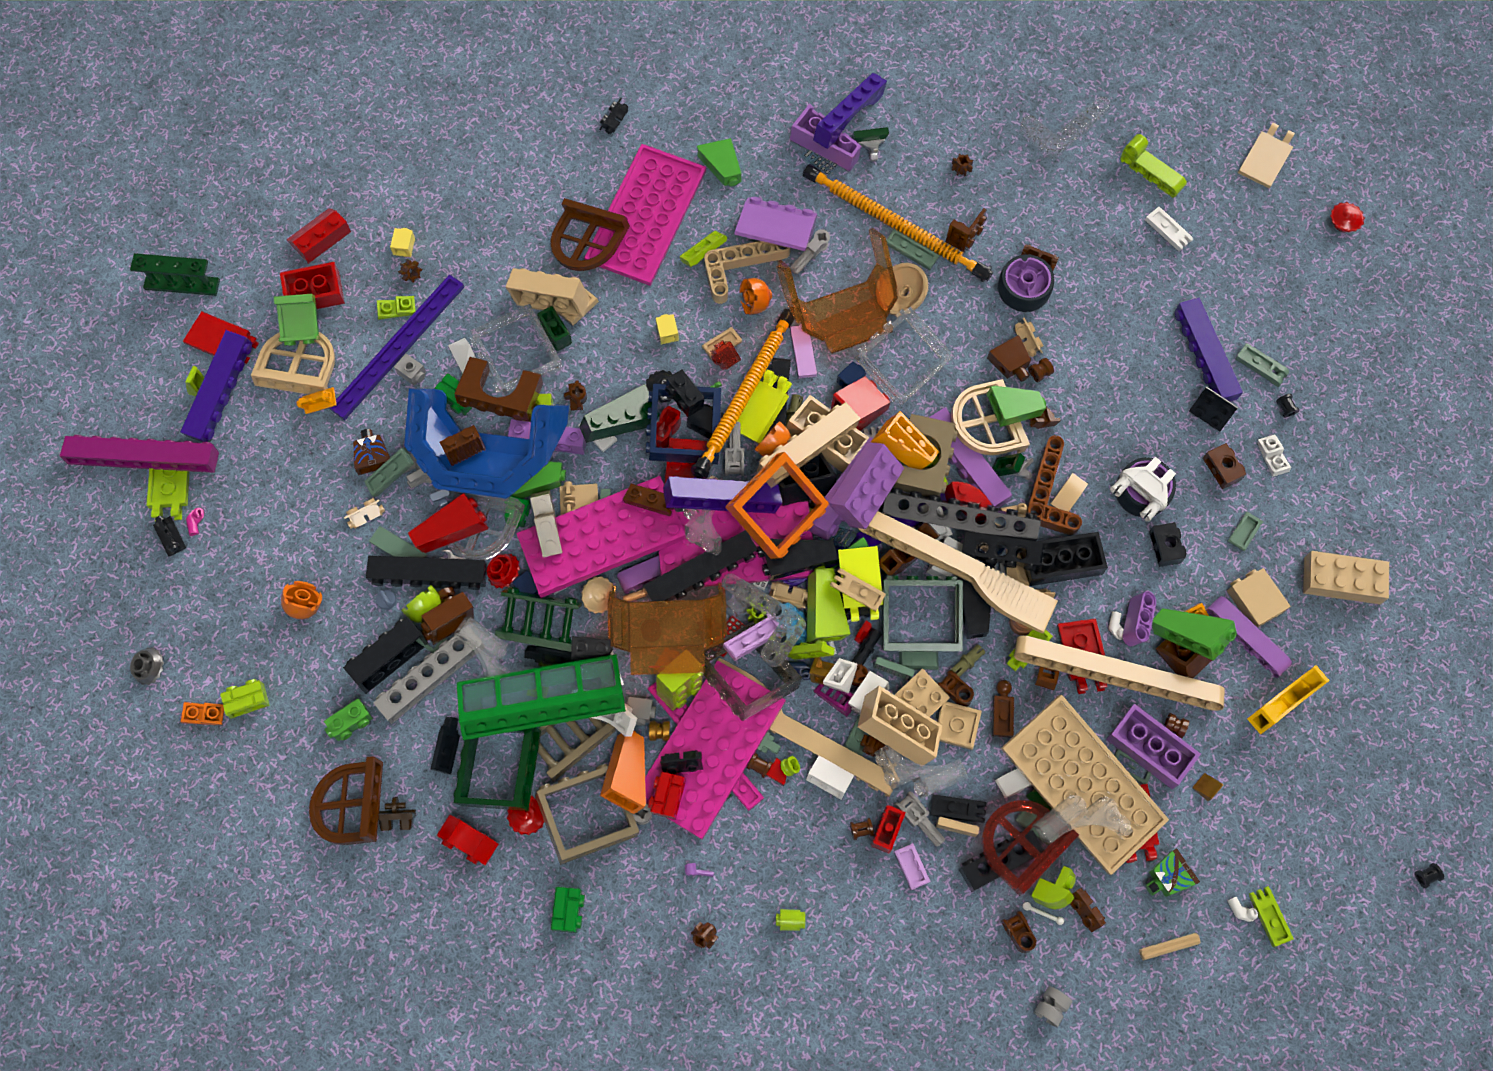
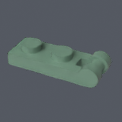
M1248 343L1244 345L1235 360L1263 376L1277 387H1280L1283 383L1282 379L1289 374V370L1285 366Z

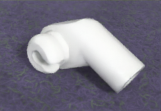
M1113 611L1108 628L1116 639L1122 640L1124 629L1119 624L1121 613Z
M1237 897L1227 901L1236 918L1251 922L1258 917V912L1255 908L1242 907Z

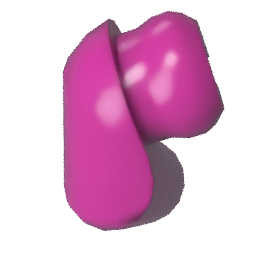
M195 508L186 518L189 536L199 534L197 525L204 517V510L202 508Z

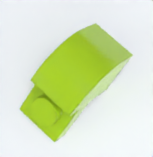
M1063 866L1055 884L1040 878L1031 897L1036 903L1049 909H1062L1068 906L1074 899L1069 889L1074 887L1076 875L1072 869Z

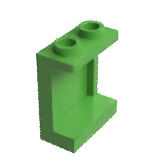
M302 294L274 297V304L277 305L279 342L284 343V346L296 345L297 341H303V344H314V340H320L315 295Z

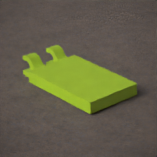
M149 468L146 506L152 509L151 517L163 516V508L171 507V517L174 516V520H182V506H188L189 471Z

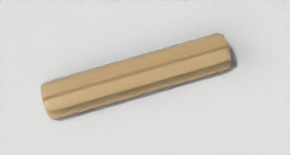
M1197 933L1142 948L1139 950L1142 960H1147L1200 944V938Z

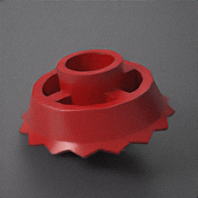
M1348 202L1334 205L1330 215L1333 226L1340 232L1345 233L1356 232L1358 229H1361L1365 219L1363 211L1358 206H1355L1354 203L1349 204Z
M503 554L495 556L490 561L487 567V576L491 586L502 589L505 586L509 587L515 578L519 576L518 571L520 567L516 556Z
M533 796L530 799L529 811L507 810L509 826L520 835L537 833L543 827L544 819L537 800Z

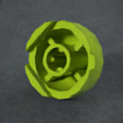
M432 585L428 587L429 592L427 590L421 592L406 605L408 610L406 608L401 610L411 621L422 623L421 615L441 604L440 596Z

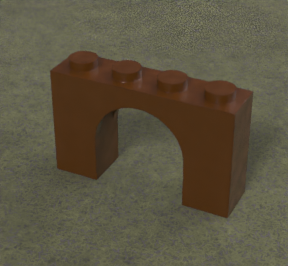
M469 357L455 391L457 404L462 407H473L482 412L489 411L498 416H508L518 421L524 420L529 422L543 386L541 374L523 370L518 385L511 394L504 397H492L483 391L490 372L488 361Z

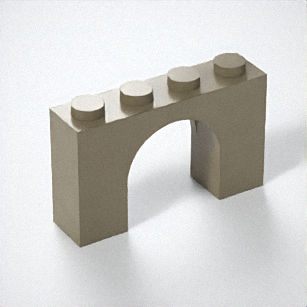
M911 414L909 421L939 451V462L934 467L926 470L903 466L904 470L895 482L894 488L903 489V492L908 493L911 491L920 492L922 496L926 497L930 495L940 496L946 490L947 483L944 482V477L948 476L951 465H947L948 459H952L954 452L951 444L957 438L958 431H955L956 423Z

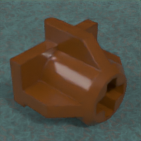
M577 380L575 383L568 384L569 391L564 393L565 400H570L571 411L583 410V404L587 400L586 389Z
M1047 406L1041 416L1029 419L1030 426L1037 429L1056 426L1061 421L1060 418H1055L1054 413Z

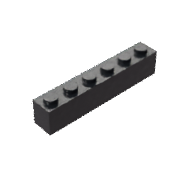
M745 530L643 585V591L654 610L658 608L662 610L670 605V601L686 597L688 595L687 592L693 589L694 591L701 589L705 586V582L709 580L712 582L716 581L727 570L728 572L736 570L739 567L738 564L754 560L758 549Z
M368 555L366 579L374 586H383V583H391V586L395 587L410 584L411 587L420 588L422 585H432L434 588H441V585L453 587V589H461V586H468V589L480 590V587L486 586L488 565L485 560Z

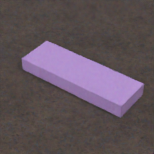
M809 326L790 327L798 379L817 376Z
M771 615L723 643V647L732 659L736 661L783 633V627Z

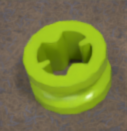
M790 756L781 761V769L786 776L790 777L800 771V764L795 757Z

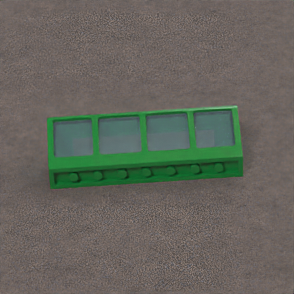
M617 654L457 682L459 724L463 740L626 711Z

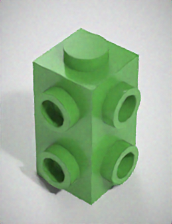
M358 698L324 720L327 726L324 730L330 738L334 737L338 741H343L351 737L352 732L358 728L366 727L373 718Z

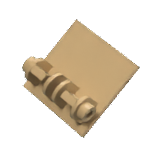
M567 481L563 486H559L561 515L598 501L597 484L572 485V482Z
M921 669L895 694V696L928 717L950 698L924 669Z

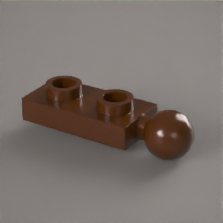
M1001 680L996 685V690L1000 696L993 697L992 736L1012 738L1014 736V697H1008V694L1012 691V685L1007 680Z

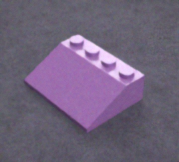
M748 197L734 235L805 251L814 232L817 213H813L810 209H796L793 205H779L776 201H762L759 197Z

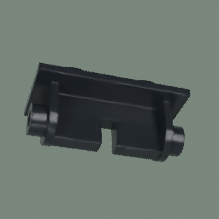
M622 98L618 102L613 101L608 109L611 111L610 114H605L600 121L602 126L599 130L605 128L608 134L615 132L620 124L615 118L622 121L628 112V106L620 103Z
M156 517L153 526L168 557L186 549L172 517Z
M697 750L683 752L682 759H680L679 753L665 754V756H661L662 772L676 774L703 770L702 752H697Z

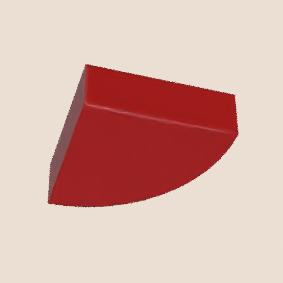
M866 620L854 640L859 644L863 642L871 631L872 624Z
M776 758L766 776L784 786L787 776L781 769V761Z

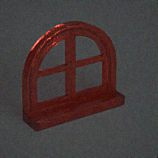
M1017 800L1002 805L988 818L982 834V847L991 868L1020 896L1035 883L1079 834L1074 829L1070 831L1046 807L1032 801ZM1024 811L1035 814L1037 817L1020 833L1005 818L1006 815ZM1040 819L1044 820L1058 834L1042 853L1024 837ZM998 823L1015 839L999 857L996 854L993 841ZM1019 842L1035 860L1017 878L1001 860Z

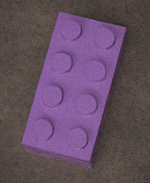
M868 442L829 504L850 527L866 529L904 470V467L884 444Z
M1135 704L1127 710L1106 739L1171 789H1174L1181 783L1201 755V753Z

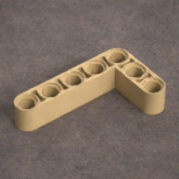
M757 241L708 251L704 256L705 270L713 301L722 304L728 299V285L724 270L785 259L789 257L791 248Z

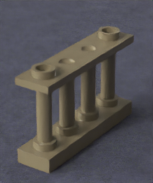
M588 718L597 728V732L590 737L583 732L575 721L566 722L581 741V745L576 749H571L554 728L556 724L539 727L541 736L548 732L565 753L564 759L560 762H555L539 742L538 754L549 766V771L546 772L553 782L616 732L615 727L609 723H602L599 719Z

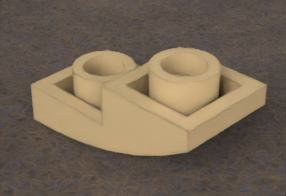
M1072 473L1050 504L1058 509L1069 512L1088 484Z

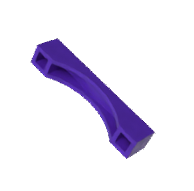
M875 73L868 76L817 124L813 141L828 149L837 141L847 124L861 109L867 105H874L883 96L887 80Z

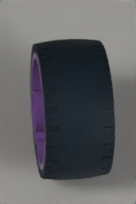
M1030 254L1016 256L1006 263L998 281L999 295L1007 306L1016 311L1032 312L1038 310L1051 296L1054 287V274L1050 265L1040 257Z
M1153 458L1135 459L1123 470L1146 467ZM1161 462L1153 473L1161 479L1170 468ZM1175 477L1167 484V506L1172 501L1176 491ZM1128 486L1117 497L1120 506L1125 511L1141 517L1140 513L1150 504L1147 499L1131 486Z

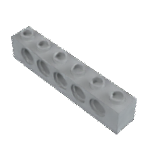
M468 626L458 629L453 638L441 643L436 652L428 654L420 665L412 667L407 672L408 675L403 679L396 680L392 684V688L387 692L380 693L376 697V701L373 704L391 724L484 648L483 643ZM463 644V650L455 651L457 645ZM443 657L449 658L446 664H439ZM427 670H433V674L430 677H424V673ZM411 683H417V687L414 690H408ZM400 695V702L393 703L394 697Z

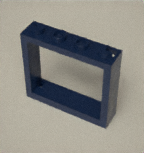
M653 384V391H649L648 402H652V408H648L647 419H651V425H647L646 435L650 436V442H646V453H649V461L696 463L707 450L656 447L658 396H670L665 390L666 384ZM696 386L705 399L712 400V436L720 422L721 388ZM715 453L712 463L718 465L719 453Z

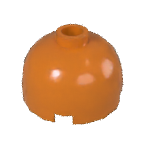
M758 278L742 280L739 293H743L745 304L742 301L741 304L744 313L755 315L765 311L772 299V291L767 284Z
M779 421L754 450L763 457L765 455H772L779 445L784 446L788 443V440L791 438L789 430Z
M294 581L292 585L288 583L281 594L282 609L287 615L295 619L303 620L310 618L316 614L322 602L321 592L318 593L314 585L303 581Z

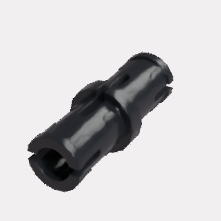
M871 628L864 642L860 643V648L852 659L853 663L864 665L869 655L873 654L874 647L882 636L881 632Z

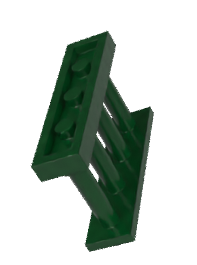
M134 253L130 270L133 272L145 273L146 277L143 285L145 290L217 296L220 283L219 277L206 276L207 259Z
M508 587L501 592V596L508 597L504 625L495 630L494 638L571 652L572 640L569 636L574 609H579L582 606V602H577V599L572 597L559 599L545 596L541 598L537 594L520 592L519 588ZM516 598L527 600L524 626L521 631L513 629L514 627L512 626ZM535 602L547 604L543 631L540 634L533 633V630H531ZM554 605L566 607L562 635L559 637H553L550 633Z

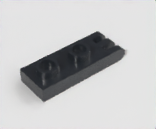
M933 794L930 816L985 823V818L977 816L978 814L986 815V810L978 809V806L987 807V802Z

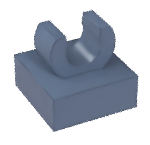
M439 490L430 494L432 502L439 501L441 508L448 504L446 497L451 494L448 490Z

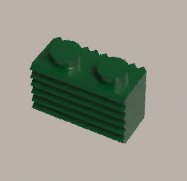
M553 306L537 314L539 325L543 328L556 351H560L572 344L571 334Z

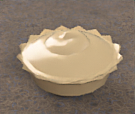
M602 576L588 580L581 592L584 607L589 612L595 614L609 610V607L613 605V600L616 598L613 583L609 582L608 578H603Z

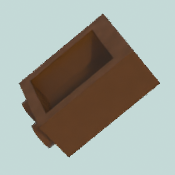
M463 591L421 615L422 635L427 641L430 640L435 645L455 633L458 629L464 628L474 621L473 605Z

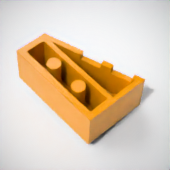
M901 411L887 420L871 441V443L884 444L896 459L908 467L920 470L932 463L939 453Z

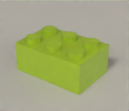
M687 649L656 675L657 695L672 711L676 708H682L687 702L686 699L691 695H697L698 691L702 688L703 666Z

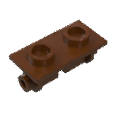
M1025 244L1021 254L1040 257L1050 265L1052 271L1059 259L1056 254L1047 253L1032 247L1031 244Z
M1081 887L1072 893L1074 899L1070 905L1077 911L1084 926L1091 933L1102 927L1106 923L1104 921L1105 917L1097 906L1092 909L1089 905L1093 903V900L1087 891Z

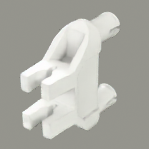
M1156 457L1146 467L1123 470L1120 473V479L1110 488L1112 493L1117 490L1115 496L1119 497L1128 486H1131L1147 499L1150 504L1140 515L1144 518L1149 513L1145 518V521L1148 522L1151 521L1158 511H1162L1167 507V484L1176 475L1171 469L1161 479L1153 472L1161 463Z

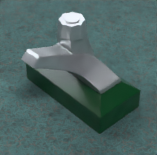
M884 127L854 131L851 136L859 145L869 150L870 161L878 160V146L888 137L889 129Z
M1021 453L998 457L992 469L999 477L1015 475L1030 480L1032 474L1026 468L1033 462V458L1025 461V456Z

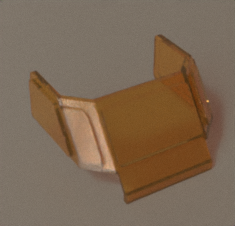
M873 228L869 229V235L876 265L867 281L809 302L798 299L790 267L782 260L777 261L778 265L776 268L784 298L796 323H799L803 332L821 341H825L831 354L893 332L886 318L898 299L897 284L886 237Z
M718 582L717 595L703 600L628 602L617 598V586H612V591H609L608 639L611 640V647L630 652L631 675L705 672L704 650L724 643V635H727L726 593L725 587H722V582Z

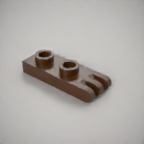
M630 484L623 497V501L626 504L666 516H671V510H674V508H666L664 493L635 484Z

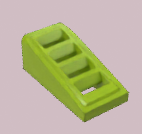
M196 366L192 367L185 381L187 393L192 396L197 395L205 378Z

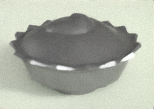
M147 647L133 656L130 670L137 682L142 685H150L155 683L157 678H160L164 664L162 660L163 655L160 654L159 650H155L154 647Z

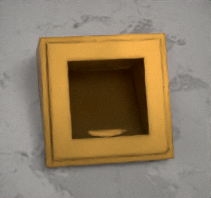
M1204 773L1192 788L1209 801L1222 788L1223 784Z

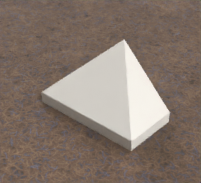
M465 338L448 345L462 374L469 357L476 358Z

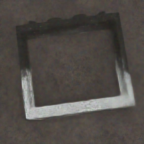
M754 622L700 650L695 658L703 666V675L707 678L709 685L717 690L720 698L727 702L733 714L738 716L741 721L746 720L799 689L802 677L771 641L756 648V651L785 684L747 706L709 661L727 652L723 647V643L754 626Z

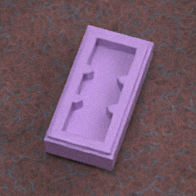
M914 844L894 851L910 890L930 883Z

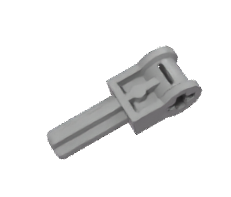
M820 229L815 232L814 238L810 241L806 250L791 265L790 269L794 274H799L811 259H814L821 251L827 249L830 235L826 230Z
M740 422L735 424L729 435V448H725V476L729 474L744 476V448H740Z
M911 791L907 793V796L900 803L896 802L894 804L895 808L906 812L904 818L912 827L918 825L936 847L945 841V838L926 817L930 814Z

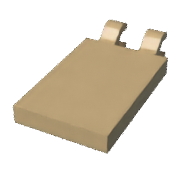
M1272 123L1267 133H1260L1238 171L1239 174L1269 189L1293 148L1289 143L1295 134L1288 130L1283 141L1273 137L1279 127L1275 123Z

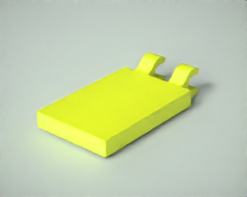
M768 369L764 373L763 382L760 381L737 421L741 424V435L758 444L762 442L789 398L786 392L792 385L791 382L787 381V378L781 376L778 379L777 388L772 387L777 381L778 376Z
M877 546L838 550L839 566L841 569L882 591ZM842 593L844 609L850 608L851 622L859 621L858 608L866 606ZM870 609L871 620L879 619L878 609L876 612Z

